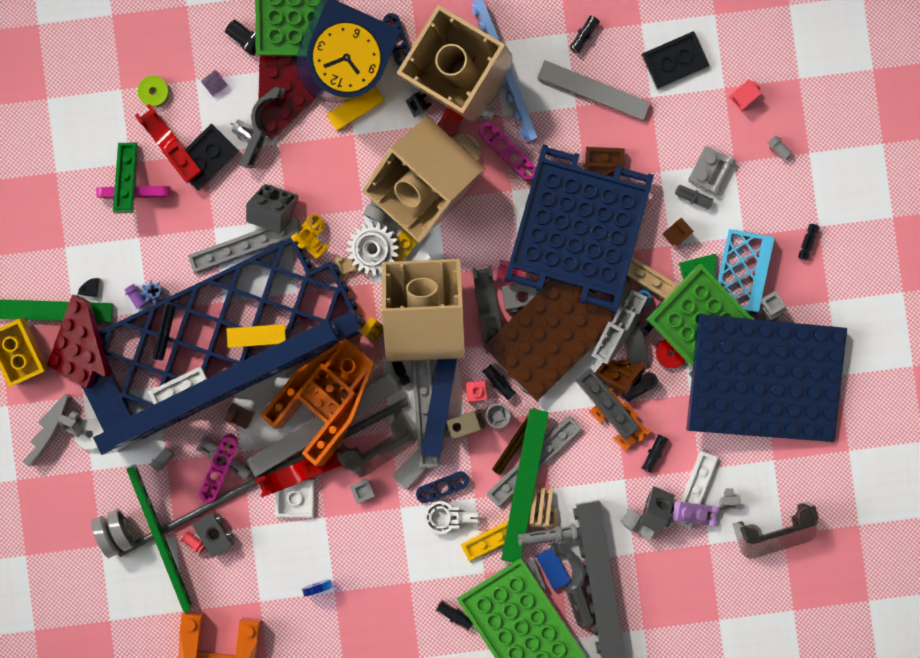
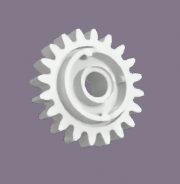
M370 222L369 228L366 224H362L363 230L357 227L355 228L357 234H350L354 240L347 241L348 244L352 245V248L346 250L352 252L348 259H355L352 265L359 264L358 271H362L365 268V274H369L371 270L373 275H377L378 270L382 274V262H396L393 256L397 257L400 255L395 252V249H399L400 246L394 245V243L399 239H392L395 232L388 233L389 226L381 229V223H378L375 227L374 222ZM372 243L376 244L378 248L375 254L369 250V246Z

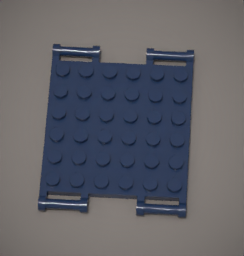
M543 144L504 282H515L536 288V291L542 292L545 278L583 288L579 303H590L611 309V312L617 313L654 174L639 173L622 168L621 165L617 164L614 177L578 168L577 163L580 156L578 153L563 152ZM545 156H553L563 160L571 161L572 163L570 166L560 162L545 159ZM621 175L646 183L645 186L636 183L619 179V177ZM516 269L540 276L539 281L512 274L513 270ZM588 290L613 296L614 301L611 302L587 295Z

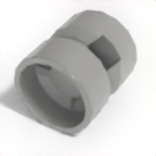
M370 199L371 204L366 206L363 215L385 225L389 215Z
M494 403L486 409L485 419L491 427L503 428L510 421V411L505 405Z

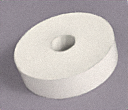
M85 419L79 425L83 432L79 437L74 436L75 441L81 448L88 450L96 449L98 447L93 437L104 431L98 420ZM89 430L93 432L91 438L87 436Z

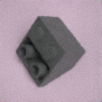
M264 184L246 203V222L280 234L290 223L299 195Z

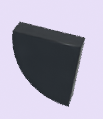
M92 278L86 281L79 288L77 295L98 297L100 278Z

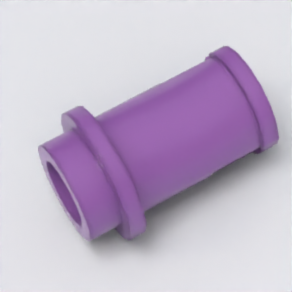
M132 284L124 289L125 295L129 296L135 308L138 309L146 303L143 297L140 296V292L137 289L139 287Z

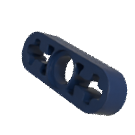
M389 13L384 16L383 22L388 23L389 18H392L393 21L396 20L397 22L394 25L396 28L401 29L399 36L403 38V43L398 46L394 45L392 50L395 62L400 67L403 61L398 60L401 58L399 51L395 52V50L406 47V49H403V53L407 56L410 49L399 17L394 13Z
M463 471L455 472L420 486L416 491V497L418 501L428 503L467 487L469 477ZM458 475L466 478L463 485L456 483L454 484L455 489H451V483L448 478H452V481L457 480ZM442 481L448 484V490L444 493L437 490V484ZM434 485V491L437 496H433V493L428 495V499L419 496L422 493V489L429 491L432 490L430 486Z

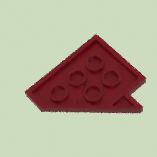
M271 56L259 57L258 100L275 87L286 89L283 99L270 101L262 112V124L268 132L267 136L271 141L316 99L315 96L305 89L298 77L296 57L276 56L273 59Z
M72 294L47 366L85 388H92L97 373L104 377H110V371L91 302Z

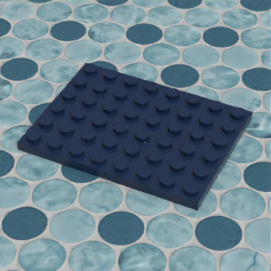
M698 314L686 430L835 442L847 328Z

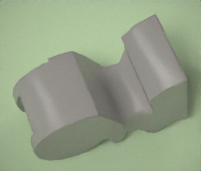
M776 291L761 299L763 305L761 311L766 320L774 321L783 316L787 311L785 303Z
M628 508L625 516L620 521L633 531L641 533L645 539L650 541L655 530L641 525L642 516Z

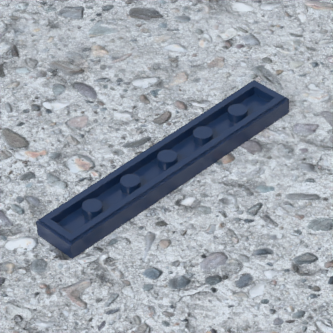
M457 359L437 360L421 451L422 456L441 457Z

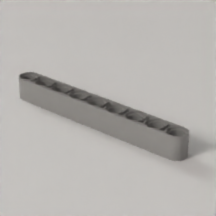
M393 373L386 375L365 388L355 417L402 389ZM317 417L247 459L246 463L254 476L257 477L307 447L326 423Z

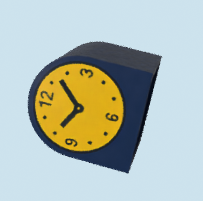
M323 0L315 7L297 52L296 69L302 85L310 94L327 102H343L367 93L381 79L401 29L337 0Z

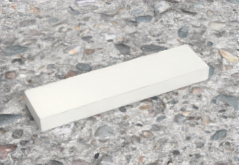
M701 450L699 451L680 500L681 502L701 504L719 457ZM672 521L689 529L693 525V523Z

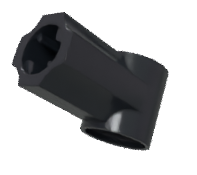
M234 19L228 24L224 32L239 43L241 48L254 56L256 53L255 32L249 31Z
M650 371L643 372L626 395L622 394L627 402H630L646 391L655 388L658 379ZM647 375L653 377V383L649 386L643 383V379Z

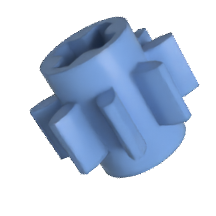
M150 280L148 286L142 285L145 292H141L140 296H145V303L152 301L154 305L156 299L162 301L163 297L160 293H163L165 289H160V282L153 284L152 280ZM150 289H153V292H157L155 296L148 293Z

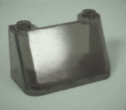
M401 407L392 412L394 420L389 425L392 435L363 454L357 446L349 448L343 443L337 447V459L353 476L357 478L366 476L416 443V430Z
M808 502L796 504L797 512L790 516L793 526L762 534L761 529L754 524L744 525L743 521L732 523L741 553L746 558L752 559L812 541L815 538L818 524L816 506Z

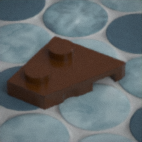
M586 146L585 170L608 175L615 171L617 164L624 168L625 148Z
M612 360L609 365L603 362L595 374L602 382L626 395L647 369V363L630 364L629 361L617 362Z

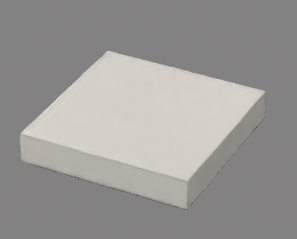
M307 479L276 492L275 517L314 518L315 479Z

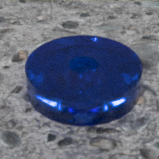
M331 579L308 585L301 590L303 596L306 597L328 590L333 585Z

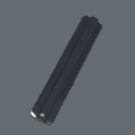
M165 304L153 359L164 360L176 308L175 305Z

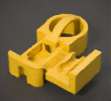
M313 214L301 225L303 229L299 233L292 235L291 239L299 243L298 247L300 249L307 247L306 249L316 259L330 245L319 243L316 236L324 230L325 222L321 216ZM311 219L316 222V223H315L314 225H312V226H311Z

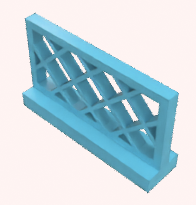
M729 229L718 282L724 284V288L728 290L735 300L743 293H746L750 299L748 306L741 305L742 308L759 314L775 237ZM732 234L740 235L744 242L734 248L730 242ZM754 238L762 240L761 247L755 251L748 244ZM746 244L751 254L742 259L736 250ZM735 252L740 261L730 266L727 262V256ZM753 255L757 260V266L749 270L744 261ZM742 263L748 272L738 278L732 268ZM725 264H727L729 268L724 271ZM731 270L736 280L726 285L723 280V274ZM750 274L754 280L753 285L745 289L740 279ZM738 281L744 291L734 296L728 287ZM752 288L751 295H749L747 291Z

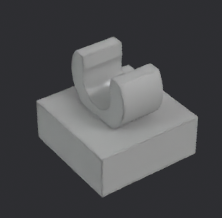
M72 411L68 417L61 414L57 419L63 431L79 437L83 432L79 426L83 421L78 417L79 413Z
M733 488L725 489L724 497H721L718 502L720 510L739 509L741 499L740 496L734 497Z

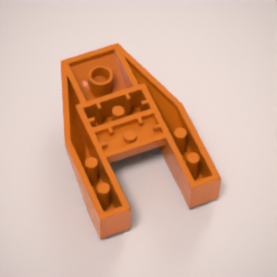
M345 338L296 370L260 416L273 428L282 429L302 403L326 424L302 454L315 466H324L336 451L354 420L375 363Z
M186 611L181 615L178 658H257L262 619L241 618L239 621L236 655L200 651L204 613Z

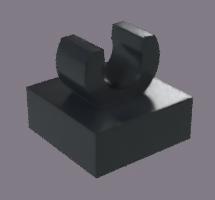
M417 92L406 100L414 118L420 116L432 105L431 103H425L424 98L427 96L426 94L421 95L420 92Z

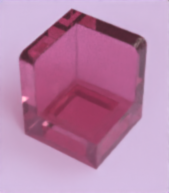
M500 260L496 282L514 285L515 282H504L509 261ZM514 269L512 274L517 275L518 270Z

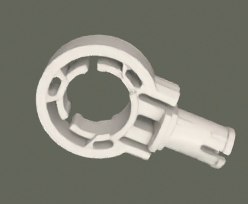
M437 501L430 504L424 513V522L427 528L436 534H444L452 529H460L461 525L451 524H479L480 518H472L480 517L479 512L451 511L461 510V507L453 506L446 501ZM437 504H442V506L436 507L437 509L442 508L449 515V521L445 526L438 525L436 527L442 530H437L431 526V524L433 526L436 525L433 521V513L436 509L434 508L431 513L430 510Z

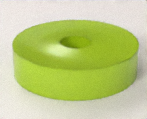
M148 76L139 83L138 96L145 105L150 104L152 107H158L167 101L169 87L162 78ZM156 88V93L152 95L150 93L151 89Z

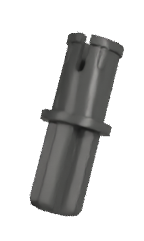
M678 185L675 190L677 196L690 201V204L695 203L707 210L710 209L713 203V198L698 193V190L694 191L683 185Z

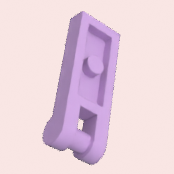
M675 501L672 520L717 526V514L720 513V507Z

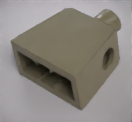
M480 409L447 420L444 437L451 435L452 439L485 428L486 425ZM457 423L461 424L462 429L457 427Z

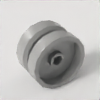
M120 509L109 512L107 518L100 516L91 521L98 546L108 559L118 555L120 549L127 551L135 547L132 530Z

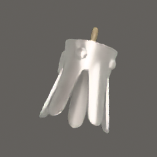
M488 106L482 116L475 121L492 122V118L498 116L493 115L494 108Z
M240 119L234 124L230 123L233 125L232 133L238 134L249 143L244 137L250 139L252 134L245 128L254 130L253 126L244 123Z

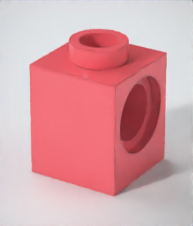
M748 79L729 98L742 111L761 94L759 91L760 87L755 81L751 82Z
M485 380L466 382L468 402L487 400Z

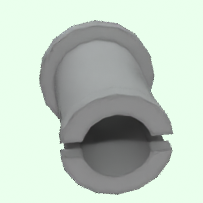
M774 136L768 142L769 148H773L783 160L792 153L781 141V137Z
M165 447L155 459H152L150 465L159 472L163 470V467L175 455Z

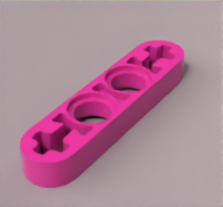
M483 123L479 130L482 139L522 179L526 181L532 180L536 170L535 165L493 123ZM491 127V133L494 136L496 135V133H498L500 136L496 137L493 143H491L489 140H491L492 137L489 134L485 136L483 134L485 131L483 128ZM498 140L506 141L507 147L504 150H499L496 147ZM512 153L519 154L520 161L518 163H512L509 160V156ZM523 160H525L527 163L524 166L527 169L531 167L533 175L525 176V170L522 167L518 170L516 167L520 166Z
M135 186V198L171 197L170 186ZM97 187L96 198H114L115 187Z
M233 434L223 436L199 492V496L204 502L209 503L215 500L239 443L237 437ZM230 440L232 441V445L230 446L228 452L224 451L227 445L226 442ZM224 456L228 462L220 464L217 461V457ZM216 472L221 478L215 481L211 479L210 474ZM209 485L213 486L211 494L207 496L206 491Z

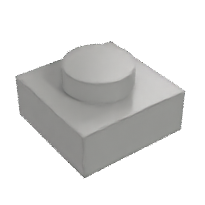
M368 478L350 486L357 504L375 497Z

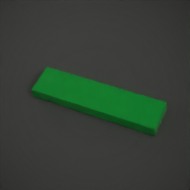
M137 142L118 143L113 201L114 214L134 212L138 157Z

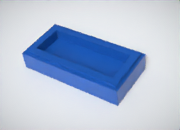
M552 548L536 555L553 590L571 582L558 556L553 554Z

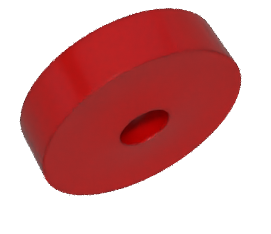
M665 339L657 345L655 356L658 363L663 367L676 368L685 361ZM670 349L674 351L672 357L668 355V350Z

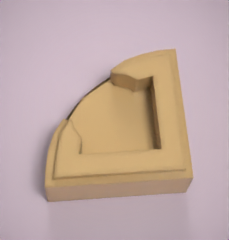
M344 257L334 258L341 273L340 276L358 270L356 265H352L353 261Z

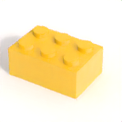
M25 317L0 327V370L8 387H12L49 370Z

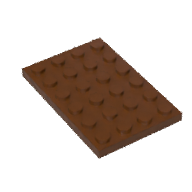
M552 279L542 288V292L539 291L483 346L536 401L549 391L599 341L608 322L612 323L615 317L608 308L586 302L585 304L579 303L583 288ZM588 290L587 295L596 297L590 290Z

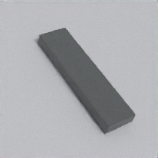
M591 368L575 380L624 440L640 428Z

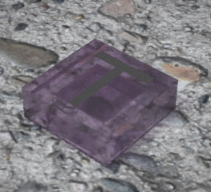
M216 70L201 80V83L213 97L228 86Z

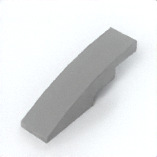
M631 290L624 306L620 305L612 323L608 322L591 356L609 365L631 334L650 298Z
M64 394L38 422L43 429L30 441L35 448L23 460L27 466L35 464L57 434L60 427L57 419L61 414L66 415L71 395Z

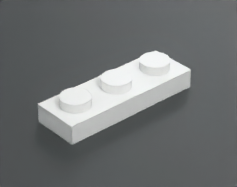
M202 366L148 393L153 403L156 404L207 379V376Z

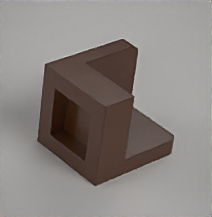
M679 218L663 233V236L676 248L694 231L682 218Z
M233 402L224 420L247 429L256 412Z

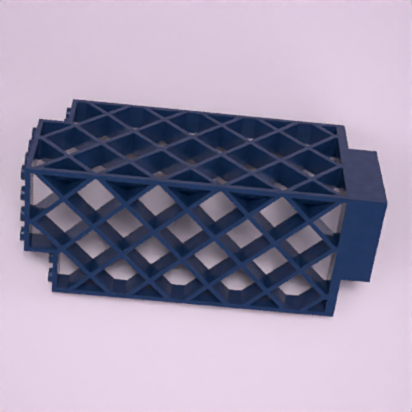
M289 238L100 330V337L106 335L102 344L105 355L131 364L123 389H121L108 360L110 377L98 374L95 377L92 388L82 386L104 431L93 437L101 455L115 453L333 347L345 338L350 339L360 334L365 322L362 316L355 312L358 307L353 298L349 299L347 295L349 289L345 281L341 282L338 277L341 273L337 264L333 265L332 262H328L310 271L309 268L312 265L308 257L304 258L301 253L304 249H300L298 247L299 243ZM293 245L306 272L305 276L278 268L285 247ZM277 252L273 266L258 261ZM252 263L271 269L262 298L236 289L242 269ZM329 268L338 287L310 279V277ZM235 272L230 287L215 282ZM277 272L303 280L294 308L267 300ZM308 282L335 291L326 319L299 311ZM209 284L228 290L219 318L193 310L200 289ZM234 292L260 301L252 326L259 325L266 303L292 312L286 328L285 341L248 359L251 346L244 347L240 361L214 352L223 324L233 328L243 327L225 321ZM192 293L187 307L173 303ZM342 293L350 312L331 321L339 295ZM165 304H172L176 308L184 310L185 314L176 339L172 337L168 339L174 345L165 370L142 363L140 360L149 334L158 336L157 332L151 330L158 309L164 307ZM192 313L217 322L208 350L182 341ZM149 314L144 328L131 324V322ZM297 314L322 322L289 338ZM127 326L142 332L133 359L108 351L115 330L120 327ZM181 345L206 354L202 365L205 374L207 373L212 356L236 364L156 404L147 399L129 394L138 366L162 374L160 386L167 383L170 377L174 379L180 377V375L171 372ZM126 398L150 407L133 414Z

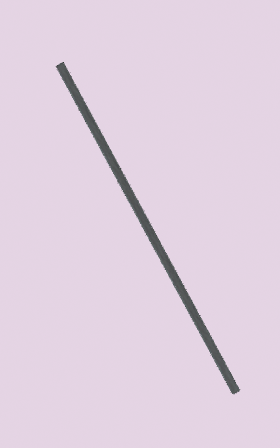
M406 398L353 425L347 430L343 439L408 406ZM301 453L215 498L214 501L206 503L162 526L164 534L259 484L255 483V479L284 469L307 458ZM152 533L136 540L135 547L127 551L120 549L119 557L154 540Z

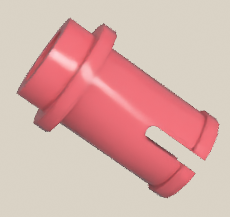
M189 531L180 540L192 548L194 553L200 554L205 548L203 542Z

